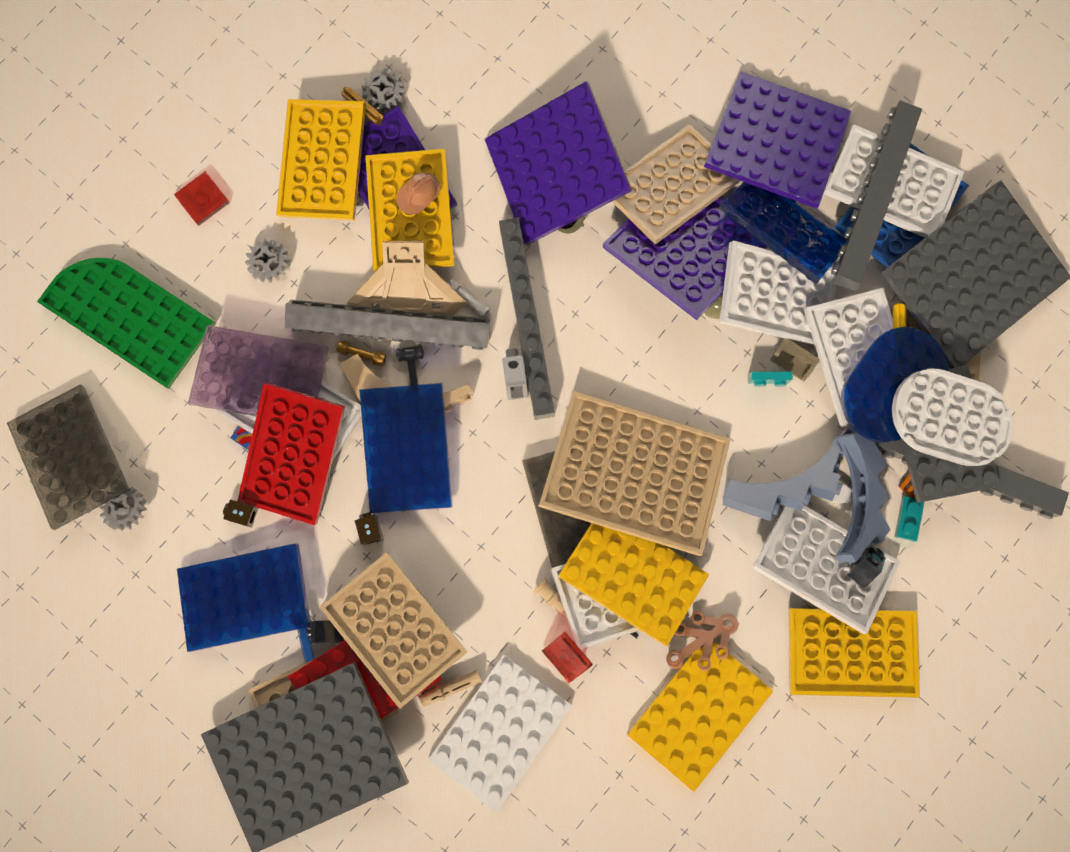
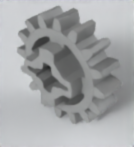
M384 68L383 73H380L376 69L375 75L370 72V79H364L366 85H362L363 98L366 99L367 103L372 104L375 110L379 107L380 112H383L384 108L390 111L391 106L397 107V101H403L402 96L405 95L404 84L399 75L395 76L393 70L387 73V70Z
M265 238L262 244L256 241L257 246L255 248L253 246L249 247L252 252L246 253L249 260H246L245 264L249 266L247 270L249 273H252L255 279L259 277V280L264 282L267 278L268 282L272 283V278L275 277L277 280H280L279 274L286 275L283 270L284 268L289 269V265L286 262L290 261V258L286 255L288 251L286 248H283L280 242L276 244L275 240L272 239L268 243ZM271 249L277 251L279 254L272 253ZM256 267L263 268L264 272L257 270Z
M123 486L122 490L116 487L114 494L108 492L109 498H103L105 505L100 506V509L104 512L100 514V517L113 530L123 531L125 527L130 530L132 529L131 524L138 525L137 519L144 518L141 513L147 510L143 506L147 501L142 498L143 494L134 487L128 488Z

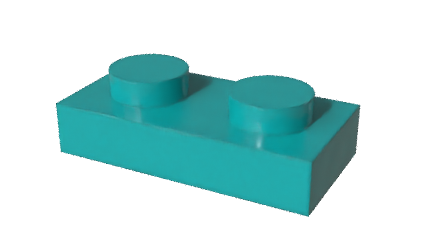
M751 372L748 375V384H754L755 387H764L766 384L784 387L793 380V372Z
M905 496L901 498L894 537L917 542L925 502L917 503L916 499Z

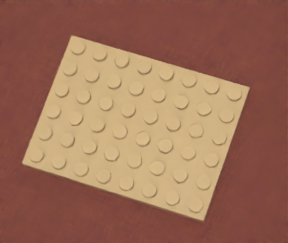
M573 391L538 507L702 556L731 439Z

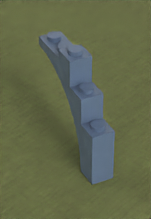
M864 423L846 427L837 437L849 466L853 493L852 516L849 529L842 546L835 555L839 563H854L858 561L861 554L871 543H881L891 530L879 510L889 498L878 479L887 463Z
M836 435L831 448L820 461L795 477L763 484L745 483L730 479L723 495V505L771 521L773 515L777 516L780 504L802 511L804 504H809L811 495L833 501L835 494H840L843 483L839 482L841 475L838 474L841 463L837 462L839 456L844 457V452L837 440L839 435Z

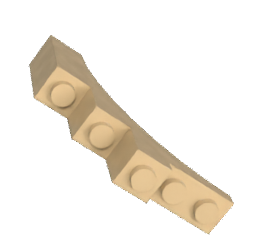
M358 354L340 363L364 408H376L381 404L380 401L383 400L394 420H403L410 415L409 412L413 411L424 431L429 430L430 432L440 426L439 423L442 422L439 416L440 413H443V415L449 413L454 409L453 406L458 403L461 405L467 403L472 399L471 396L474 395L469 384L454 391L440 394H417L390 386L373 374Z

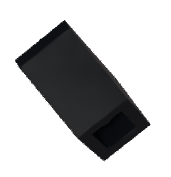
M870 545L861 554L860 559L852 564L847 575L865 589L882 572L886 559L883 551L876 546Z
M330 620L311 621V625H308L307 636L311 638L310 643L344 641V638Z

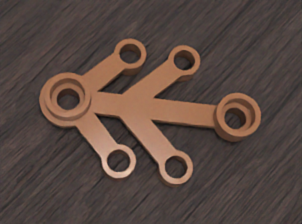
M700 611L694 612L691 619L695 625L706 624L715 627L710 631L689 628L684 623H681L679 627H683L684 631L681 633L676 631L675 634L678 637L689 636L698 639L679 651H670L666 656L668 666L672 669L681 668L684 664V658L703 646L702 657L698 659V667L701 671H708L711 668L710 657L713 642L719 635H721V641L715 650L716 656L721 660L726 659L729 656L728 644L730 635L735 633L739 626L737 618L732 614H724L719 618L704 616ZM696 616L702 617L700 621L694 620ZM730 621L731 625L728 627L724 626V622ZM724 649L726 651L725 655H719V650ZM676 655L678 656V660L672 661L671 657ZM702 661L708 662L706 667H702L700 664Z

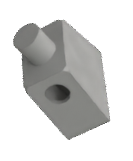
M515 348L507 349L505 351L506 357L502 358L508 400L528 398L523 356H518V350Z

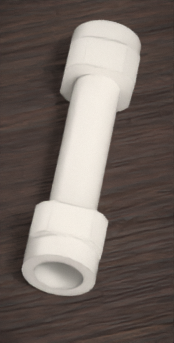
M454 279L448 283L475 309V313L484 318L489 313L490 308L484 302H478L464 291L460 283Z

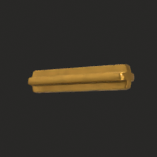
M350 87L343 88L341 95L347 101H364L366 104L365 116L375 125L382 124L384 117Z

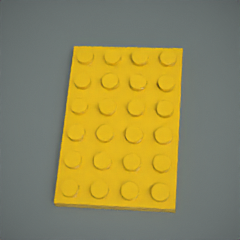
M288 99L276 212L278 217L355 221L366 110L364 101Z
M445 149L366 155L374 273L384 263L383 241H424L426 264L431 268L455 266ZM426 172L434 175L440 183V192L436 199L418 214L411 215L401 211L396 199L401 187L416 173Z
M591 523L558 577L667 647L710 574L665 545Z
M788 608L790 695L920 698L917 611L878 610L868 633L862 634L822 609Z
M715 641L713 642L710 657L711 668L708 671H701L698 667V659L702 657L703 652L702 646L687 658L683 666L679 668L627 733L633 741L693 792L696 791L774 692L730 654L724 660L719 659L715 652L719 645ZM724 649L718 652L719 655H725L726 653ZM702 661L700 665L706 667L708 662Z

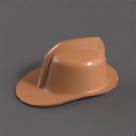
M426 172L413 175L397 194V205L400 210L411 215L423 211L439 195L440 183L438 179Z

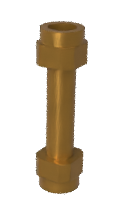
M339 341L337 344L336 352L342 355L358 354L359 357L372 360V364L383 366L385 363L386 354H383V352L376 351L373 353L350 346V342Z

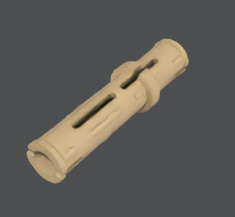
M476 669L443 685L437 684L435 688L419 694L418 697L424 708L436 701H444L446 697L481 683L482 680Z

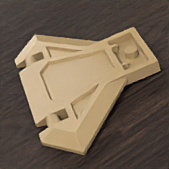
M383 241L384 263L347 301L348 305L373 307V303H380V307L374 308L455 315L467 303L461 295L425 263L424 241ZM433 303H441V307H433Z

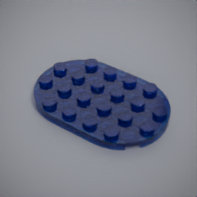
M912 327L891 329L873 341L846 378L841 392V400L843 401L845 411L843 413L854 431L862 437L878 443L894 442L902 439L896 430L892 417L894 395L899 385L913 373L926 369L948 371L947 358L939 343L926 332Z

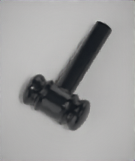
M421 345L418 347L397 348L396 358L398 362L407 361L411 393L418 394L419 386L415 359L424 358V349Z

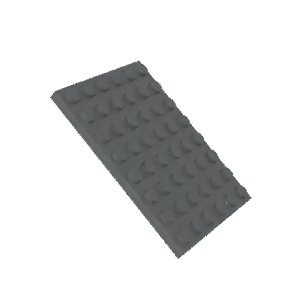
M1001 180L880 272L901 302L906 305L907 310L950 369L963 366L1070 279L1068 271Z
M356 662L201 734L252 852L264 850L409 783Z

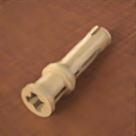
M545 578L535 588L533 593L539 594L546 601L547 606L555 607L567 618L558 590L556 591L552 588Z

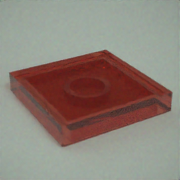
M206 171L174 194L198 226L230 203Z
M565 631L542 650L543 654L568 683L572 682L593 665Z

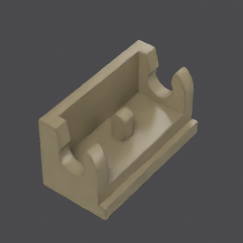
M785 338L770 358L772 362L786 371L793 372V375L803 382L811 375L820 361L819 358L788 338Z

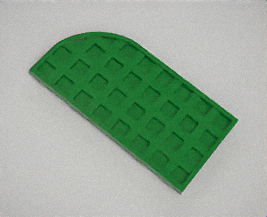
M91 258L68 266L55 276L37 300L39 304L167 389H170L216 324L127 264L110 258Z

